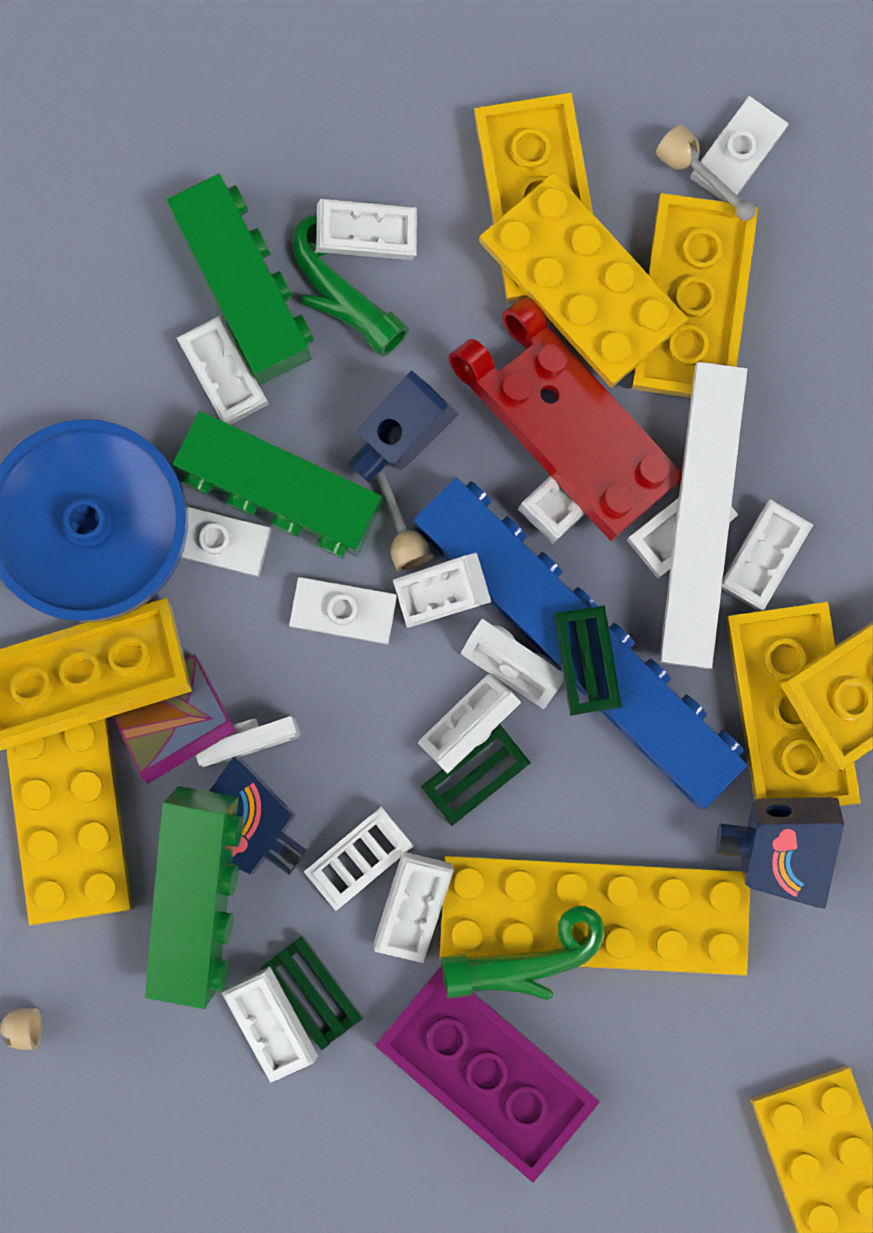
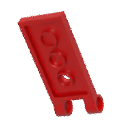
M523 297L502 314V321L507 332L514 340L526 348L523 353L498 372L495 369L492 356L484 345L475 339H468L449 354L450 366L456 376L476 393L610 541H613L681 482L682 471L548 327L546 316L539 305L530 298ZM543 389L551 390L556 394L557 402L552 404L544 402L540 396V391Z

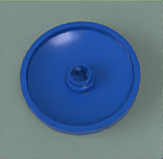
M82 419L60 422L41 429L24 439L0 464V579L15 596L30 607L46 615L71 622L86 623L111 620L128 614L146 604L172 577L181 560L187 540V502L179 478L170 463L153 444L138 433L121 425L102 420Z

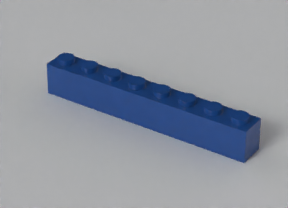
M456 477L413 519L414 527L448 561L477 553L491 599L490 603L542 655L550 658L557 668L562 671L553 614L597 607L598 605L581 588L577 587L572 592L558 578L563 573L561 568L544 552L536 556L523 543L527 535L512 519L506 516L501 521L487 508L492 501L479 486L472 481L465 486ZM595 618L586 619L599 700L608 699L596 622ZM575 621L566 622L577 690L587 698ZM613 622L609 626L622 708L600 712L697 809H706L748 766L739 757L744 750L727 732L721 730L716 734L703 721L707 713L692 697L685 694L680 698L666 685L671 680L667 672L651 658L644 663L630 649L635 644L633 639L619 625Z

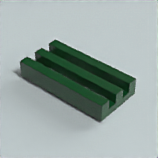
M605 605L554 613L553 619L569 716L622 708ZM595 618L608 694V699L599 700L586 625V619ZM575 621L588 702L579 703L566 622Z
M499 724L492 730L485 742L476 746L448 774L442 769L420 787L450 825L453 826L530 765L531 762L501 724ZM498 738L504 746L446 793L441 796L435 788L493 741ZM509 754L517 761L457 810L452 811L448 806L449 802Z
M304 935L261 966L262 970L268 967L272 969L299 1021L321 1051L335 1039L346 1033L352 1026L363 1020L362 1014ZM298 951L302 953L346 1013L347 1017L341 1022L292 957ZM282 963L331 1029L328 1032H323L277 969Z

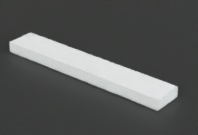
M697 362L695 365L659 663L712 669L748 368Z

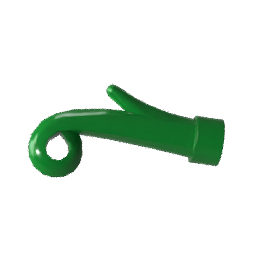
M317 214L308 215L295 227L292 238L293 253L300 268L324 297L306 294L301 297V303L328 313L350 325L365 337V342L381 357L387 356L404 340L409 327L393 312L386 313L320 258V256L327 253L316 252V243H309V237L313 232L317 231Z
M575 906L568 909L561 916L558 923V934L565 948L507 955L467 957L466 953L441 957L447 998L469 996L475 991L496 990L523 993L544 1000H550L553 997L551 989L533 980L551 977L575 969L589 961L600 950L605 937V926L601 916L587 906ZM577 922H585L588 925V934L581 942L576 941L571 934L572 927Z

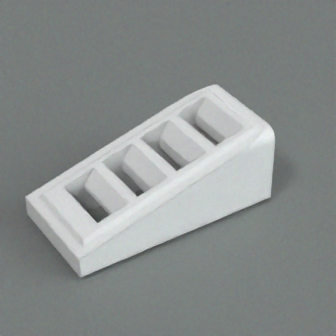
M381 806L306 869L304 873L335 911H337L401 857L402 852L409 851L414 844ZM375 825L395 847L389 854L383 850L369 833V830ZM360 838L379 860L373 867L370 866L353 845ZM344 851L364 874L358 880L352 876L338 858ZM328 864L332 866L348 886L344 892L340 893L322 871Z

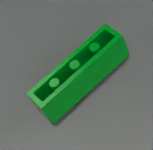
M220 173L167 198L166 201L258 385L260 386L312 360L307 345L315 341L302 314L293 318L285 301L293 298L280 271L274 274L270 273L263 258L271 254L259 229L248 230L242 215L248 213L249 210L237 186L234 185L227 188Z
M198 411L172 464L180 474L184 475L181 483L204 495H208L211 488L229 496L226 501L228 506L249 516H253L255 511L259 510L273 517L271 523L273 527L298 538L301 531L306 532L319 539L316 544L318 548L341 559L344 558L346 552L357 557L359 556L383 505L382 495L202 411Z
M178 786L162 804L145 998L206 1009L216 991L223 992L225 988L229 962L222 960L223 944H228L234 923L233 913L227 912L228 896H233L239 875L238 865L232 864L233 847L239 846L244 827V817L237 815L239 796Z

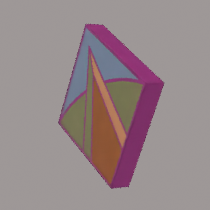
M196 654L185 659L192 689L191 692L113 716L138 773L147 784L237 731Z

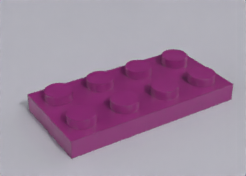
M442 964L375 1043V1046L532 1183L536 1181L600 1103L596 1096L475 992H472V995L448 999Z

